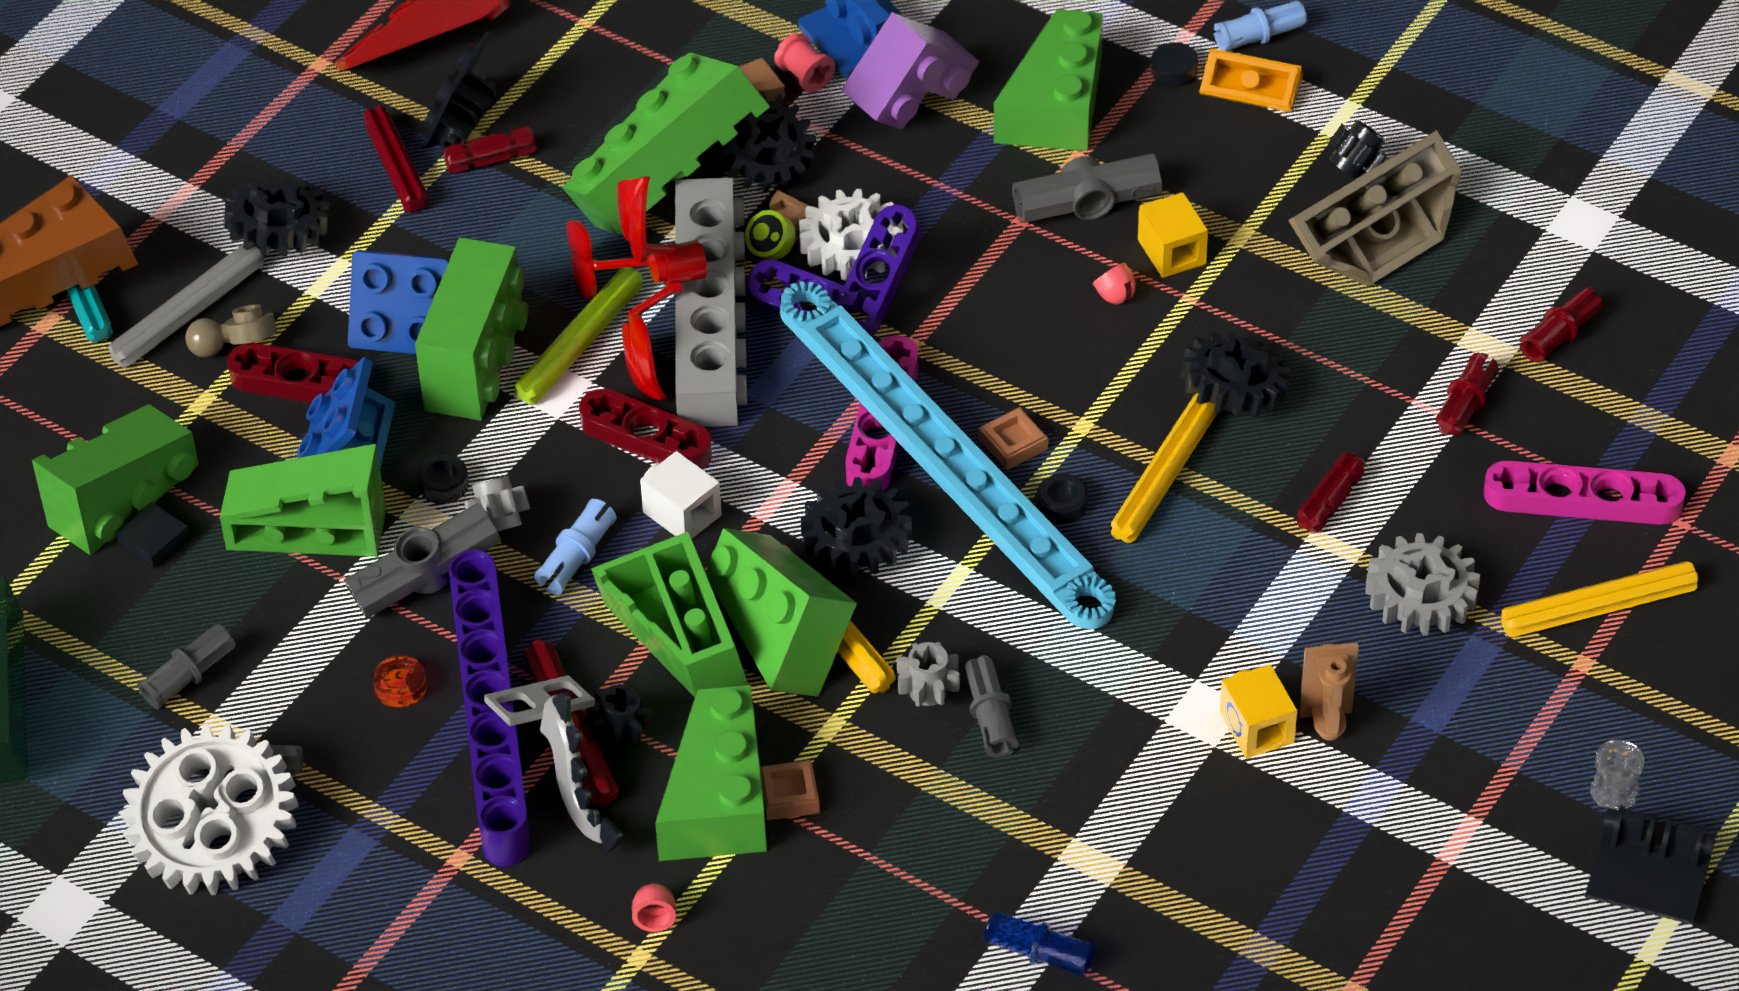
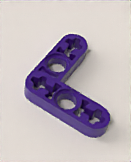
M895 204L881 210L871 226L844 286L783 262L768 259L756 264L749 272L747 279L748 289L758 303L780 313L781 296L784 291L770 288L767 293L761 285L764 279L773 280L776 275L782 285L788 288L793 283L799 285V281H804V284L808 285L809 281L813 282V286L819 284L822 286V290L826 289L827 295L838 306L841 305L848 313H858L863 304L862 310L868 318L865 322L857 320V322L872 337L880 328L918 246L922 234L921 225L912 211L903 205ZM901 220H903L908 231L905 234L897 233L892 241V235L887 228L890 225L898 226ZM890 244L895 253L898 254L896 257L886 251ZM881 245V246H883L886 250H884V249H879L878 246ZM879 261L889 264L890 273L885 281L880 284H869L866 282L865 273L871 264ZM859 289H862L868 295L878 298L876 301H874L869 296H867L864 302L863 297L857 291ZM802 302L794 304V309L797 308L798 313L802 310L804 314H807V311L802 307Z

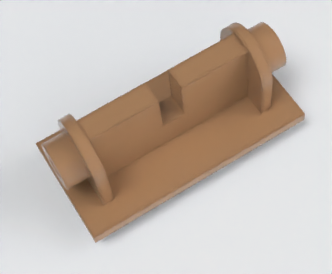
M1330 643L1317 647H1307L1304 650L1299 717H1312L1316 732L1325 740H1335L1341 736L1346 730L1345 713H1352L1359 649L1358 643Z

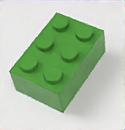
M459 237L415 342L424 411L481 421L488 403L496 401L500 389V372L503 366L511 364L514 354L515 334L517 330H524L528 318V303L523 302L521 296L525 272L523 268L518 267L515 246Z

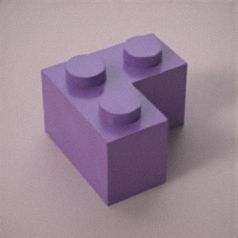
M892 12L841 91L875 121L903 130L907 122L917 113L919 104L928 91L955 100L959 92L969 83L971 74L979 61L944 31Z

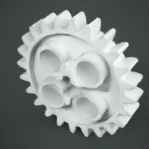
M203 724L200 738L193 739L189 731L184 728L181 730L182 744L175 747L171 741L164 738L161 742L165 754L161 757L149 752L144 754L150 766L148 772L132 770L131 775L139 785V788H130L123 791L125 799L132 805V807L120 811V815L126 825H130V827L123 831V834L129 845H135L131 851L138 863L147 861L145 868L152 878L163 873V880L170 889H173L183 878V885L189 894H194L200 882H205L210 894L216 895L219 880L224 879L227 880L233 890H237L239 884L238 874L245 872L250 878L257 880L259 877L255 864L262 861L267 865L274 866L276 862L269 851L271 847H288L289 844L280 829L296 828V822L292 814L287 812L299 807L294 793L288 792L296 785L290 773H283L287 766L281 755L272 756L273 750L267 740L255 746L256 740L250 730L244 731L236 740L235 733L230 724H226L223 727L219 737L214 736L208 724ZM234 769V771L228 773V775L224 778L228 770ZM198 770H210L204 780L196 783L189 782L190 777ZM248 789L257 790L251 800L244 803L235 802L236 797L241 792ZM174 815H184L182 822L178 826L170 829L163 828L168 818ZM218 836H231L230 841L222 848L209 849L210 843ZM195 840L193 846L190 849H185V847L190 845Z

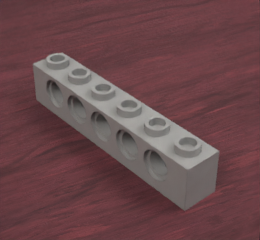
M733 178L675 180V243L698 240L703 247L707 263V275L705 278L681 283L683 291L675 294L677 416L703 427L738 426V405H747L746 375H737V368H747L746 338L737 339V332H746L745 302L736 303V296H745V268L736 267V261H745L744 232H735V226H744L743 197H734Z

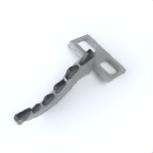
M569 675L486 694L484 702L509 726L542 719L540 731L551 744L556 777L561 797L568 813L584 835L597 843H601L606 853L612 852L621 843L623 836L620 830L608 818H603L601 822L597 808L590 810L592 795L589 789L583 787L582 783L587 777V768L580 759L579 750L583 741V734L575 727L571 717L572 711L593 707L595 699ZM569 689L579 698L571 700L568 692L550 696L547 692ZM519 699L525 701L532 709L512 713L507 711L500 703Z

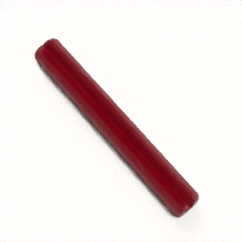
M541 639L532 642V646L525 649L524 657L536 683L567 676L551 642H543ZM569 689L547 692L550 696L568 692L571 700L577 698L575 693ZM583 710L572 711L571 717L574 725L583 734V741L579 749L580 759L587 768V777L582 781L583 787L591 792V805H600L602 808L611 806V801L619 797V789L597 741L593 742L591 740V727L583 723Z

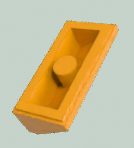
M1210 48L1199 93L1201 95L1291 113L1302 83L1303 71L1302 67Z

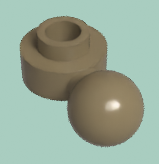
M251 304L234 309L232 311L233 318L227 320L224 324H219L208 318L198 319L186 331V344L193 354L205 358L219 353L225 343L246 344L269 338L277 333L273 312L262 310L260 304Z

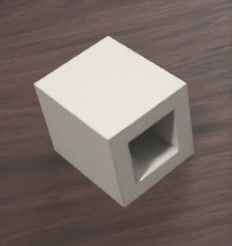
M677 451L663 462L650 467L640 479L643 513L675 536L689 532L691 539H693L722 516L720 482Z

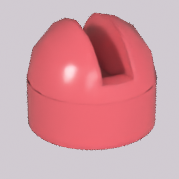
M1125 262L1115 266L1093 282L1100 296L1107 302L1115 305L1131 299L1136 289L1133 273Z
M656 883L640 888L632 902V919L634 924L640 929L649 932H659L671 927L676 920V901L671 890Z

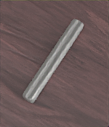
M242 244L113 341L108 347L111 359L122 368L131 366L263 266L265 261L261 255V249L255 246L252 249L245 250Z

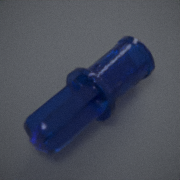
M995 912L989 917L984 930V940L987 943L1029 957L1030 964L1036 966L1041 961L1076 973L1083 978L1090 969L1095 953V943L1085 942L1050 930L1051 925L1049 923L1043 922L1041 926L999 912Z

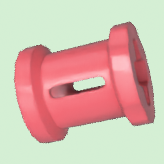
M793 33L787 36L780 43L774 55L776 65L781 70L792 72L799 79L800 86L810 93L824 88L830 82L836 69L834 60L827 54H819L811 47L810 39L803 33Z

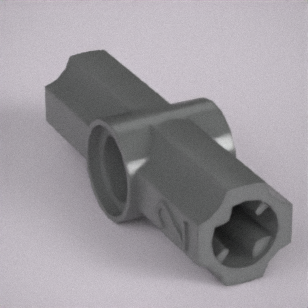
M1154 154L1105 164H1099L1093 157L1082 156L1069 161L1058 174L1012 183V196L1020 223L1072 212L1080 219L1095 220L1107 214L1114 203L1161 194L1162 192L1159 164Z
M476 503L433 529L414 527L406 530L397 538L394 550L391 553L345 578L344 582L364 617L369 618L414 591L421 594H430L440 590L450 579L449 565L456 555L468 550L484 552L500 543L501 539L482 505Z

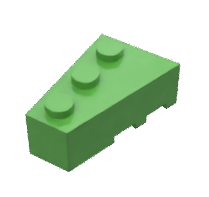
M1056 9L994 102V143L1088 151L1102 57L1103 13Z
M150 404L104 425L102 430L104 434L88 442L80 437L68 442L67 450L69 451L52 459L43 454L32 460L48 527L89 555H92L106 542L116 538L115 532L151 502L155 504L162 495L178 482L185 480L192 473L193 469L199 465L192 432Z
M376 444L231 470L220 514L226 550L378 557L386 515V504Z
M723 528L705 574L771 691L819 697L857 603L771 535Z
M689 532L591 568L605 606L694 697L699 689L732 687L748 683L736 647Z
M751 685L697 690L655 822L659 861L767 852Z

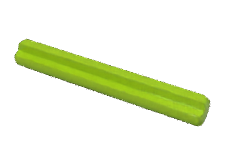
M632 267L620 268L516 382L515 394L520 400H524L528 405H534L540 401L643 286V275L641 272L634 270Z

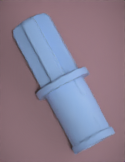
M1293 1L1264 11L1257 7L1252 9L1250 14L1243 17L1216 23L1214 25V30L1216 31L1214 36L1219 49L1222 51H1229L1257 41L1264 44L1269 42L1270 36L1302 27L1307 22V15L1300 1Z

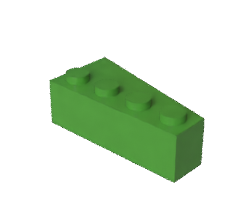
M689 52L670 66L668 75L655 89L648 91L638 100L636 109L623 123L616 125L606 134L604 143L591 157L581 161L574 168L572 177L562 188L595 227L619 235L622 233L619 221L616 188L620 181L645 176L650 177L646 211H648L666 195V189L663 186L667 182L681 179L684 176L688 177L701 166L698 162L700 154L717 141L723 146L738 134L733 126L750 112L757 118L770 106L738 66Z

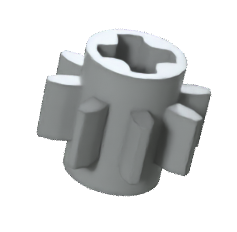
M509 476L472 485L475 498L464 502L466 509L476 503L481 504L497 532L522 525L519 512L530 509L524 485L512 488Z
M940 642L912 644L908 658L904 656L897 657L898 693H909L918 707L921 705H944V699L947 697L948 691L959 692L960 690L959 656L957 654L948 655Z

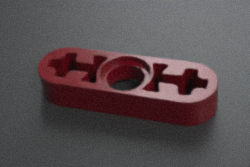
M258 343L239 345L230 352L227 358L231 383L238 390L312 403L319 393L325 395L332 388L337 376L343 369L351 370L358 363V361L353 359ZM299 369L311 373L309 377L302 381H290L285 378L291 371Z
M609 389L590 391L580 400L581 427L587 435L656 463L663 462L676 451L702 470L711 462V436L708 430L699 424ZM641 425H652L659 429L656 434L649 437H639L632 433L636 427Z

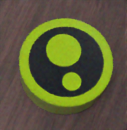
M764 210L757 213L749 221L745 231L747 248L751 253L764 260H779L791 250L795 241L793 223L786 216L773 210Z

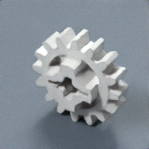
M856 189L852 197H846L842 190H836L835 200L830 201L828 198L820 196L818 197L819 209L811 206L806 207V219L799 221L801 254H808V264L811 267L822 263L823 275L827 276L834 270L840 271L841 280H847L876 216L887 206L894 205L892 202L880 205V194L875 193L869 199L862 198L861 189ZM901 220L898 226L890 225L887 228L892 235V241L897 233H903V220ZM890 244L886 251L896 257L898 254L895 253ZM878 246L879 249L886 250L883 246ZM874 262L868 269L873 268L875 271L882 273L885 271V262Z

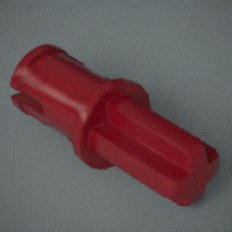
M1586 287L1561 307L1554 306L1548 309L1543 321L1519 339V342H1521L1519 346L1523 354L1531 361L1539 363L1563 342L1573 341L1578 336V328L1602 309L1603 300L1597 296L1596 290Z
M1480 352L1472 354L1460 377L1450 382L1447 388L1448 397L1435 419L1436 423L1440 426L1439 431L1442 434L1447 435L1451 433L1455 436L1461 434L1473 412L1483 407L1486 401L1485 392L1499 371V366L1494 358L1490 361L1485 371L1481 369L1489 356L1488 354Z

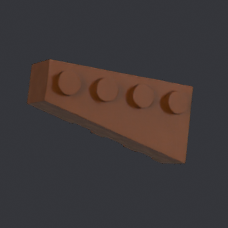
M69 176L0 223V327L12 322V314L17 311L34 307L39 310L54 303L52 296L79 284L83 290L100 282L99 274L117 266H120L123 272L138 265L121 227L72 176Z

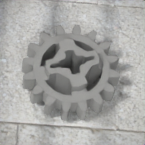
M1422 533L1416 534L1415 543H1408L1402 536L1396 537L1395 549L1382 544L1379 547L1378 558H1370L1365 586V594L1371 595L1370 608L1371 610L1384 609L1382 621L1385 624L1393 622L1395 619L1400 620L1401 632L1404 633L1412 625L1419 626L1423 636H1428L1430 626L1437 625L1444 633L1449 632L1451 619L1463 624L1466 622L1467 610H1475L1480 582V574L1474 573L1475 560L1473 558L1461 559L1462 546L1459 544L1452 546L1450 549L1443 547L1444 537L1438 536L1433 543H1426Z

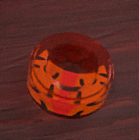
M390 657L382 661L373 673L375 695L386 706L392 708L409 707L420 701L426 693L427 682L424 667L418 660L412 657Z

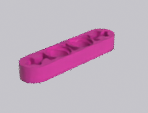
M900 335L889 336L880 340L878 344L893 360L899 357L898 365L916 382L918 374V347L915 342ZM860 403L846 456V483L848 486H852L854 478L860 477L862 486L870 487L875 480L881 481L882 492L891 482L900 444L891 434L882 439H873L865 435L868 429L883 426ZM867 456L875 458V467L871 469L870 473H864L868 462Z
M1500 461L1487 469L1483 494L1484 499L1491 507L1505 512L1662 525L1670 524L1681 516L1686 491L1679 479L1663 473ZM1502 483L1512 484V489H1504ZM1530 484L1536 485L1535 492H1529ZM1552 484H1561L1568 487L1572 493L1565 497H1557L1549 494L1545 488ZM1605 488L1615 489L1622 494L1623 498L1617 501H1607L1600 498L1596 492ZM1633 493H1639L1638 501L1632 500ZM1657 496L1665 497V502L1657 501Z

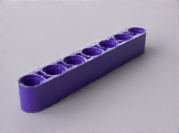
M468 550L459 553L452 559L449 565V577L482 851L485 858L494 865L510 867L519 864L527 857L530 852L531 842L516 725L509 726L484 702L486 694L511 689L496 566L493 558L488 553L480 550ZM513 700L500 703L507 711L514 713Z

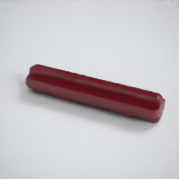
M380 105L375 109L368 108L363 114L365 119L364 125L404 210L409 213H414L418 209L424 210L429 204L427 200L428 193L388 110Z

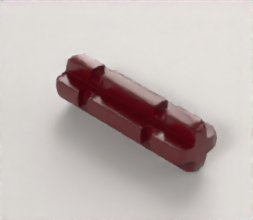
M524 126L512 129V135L506 136L505 132L470 140L466 147H463L462 143L447 146L443 149L446 168L449 173L456 174L468 171V165L473 164L474 168H479L512 159L511 154L517 153V157L533 154L536 151L534 134L530 127Z
M1351 452L1341 454L1334 463L1335 468L1327 472L1310 494L1311 499L1306 500L1297 511V524L1301 529H1307L1312 534L1318 533L1329 521L1327 517L1333 516L1352 491L1350 486H1355L1364 475L1365 461L1361 457H1356Z

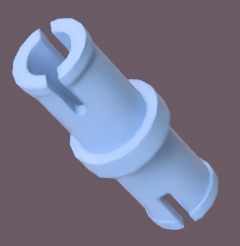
M598 499L589 500L586 508L572 527L562 530L556 538L557 547L534 575L536 582L542 587L547 579L554 572L556 573V577L546 589L547 592L554 595L562 594L565 586L582 564H588L595 556L596 544L617 519L616 513L609 507L603 516L601 515L597 521L595 520L597 514L606 504L605 502Z

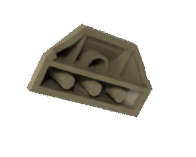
M1436 130L1288 221L1315 263L1369 286L1444 240L1453 207L1455 189L1459 185L1462 170Z

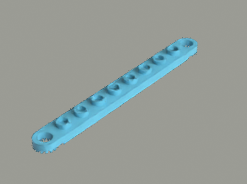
M799 281V285L793 283L790 288L784 289L780 304V316L783 322L1061 614L1073 625L1084 629H1096L1107 624L1113 615L1116 601L1115 592L1112 591L1110 584L1107 585L1106 581L1093 571V566L858 322L841 305L838 306L827 295L826 289L822 290V286L819 284L813 286L814 283L810 281L809 285L804 284V281ZM802 301L810 302L817 307V311L814 309L812 314L810 311L804 314V311L801 310L798 313V309H794V304ZM1081 596H1092L1101 602L1102 607H1097V610L1092 608L1091 611H1088L1089 608L1082 610L1083 606L1080 605L1078 607V602L1075 600Z

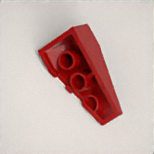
M407 0L389 14L388 18L391 20L385 26L382 23L368 32L340 57L334 65L341 71L485 16L491 21L505 11L511 3L509 0Z

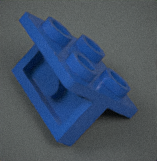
M825 0L826 7L799 18V29L822 54H827L834 60L836 70L843 78L848 79L890 14L893 12L903 16L889 0Z
M365 250L355 251L352 254L348 346L357 349L416 354L415 342L447 268L449 259Z
M363 357L351 370L343 369L337 376L332 388L325 395L319 393L314 398L307 411L306 419L310 421L308 433L299 445L297 451L298 458L376 444L379 466L381 468L396 402L367 387L373 364L372 361Z

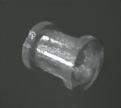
M1612 740L1602 744L1597 750L1595 766L1598 772L1594 775L1590 793L1593 800L1599 806L1618 810L1620 805L1626 806L1625 809L1634 805L1639 792V784L1636 778L1643 771L1645 759L1642 751L1636 745L1624 740Z

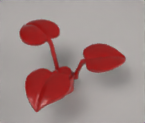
M645 176L622 180L616 188L621 230L625 239L630 242L634 258L604 261L592 259V245L589 233L578 220H571L566 223V233L569 248L572 250L570 262L573 277L578 291L584 299H593L596 296L597 285L594 270L649 266L654 282H663L667 286L628 312L629 322L622 325L624 357L631 379L643 394L656 400H662L668 397L663 393L657 381L649 332L641 315L670 295L681 293L683 291L681 283L705 278L707 275V263L703 247L698 240L667 245L647 244L646 204L650 177Z

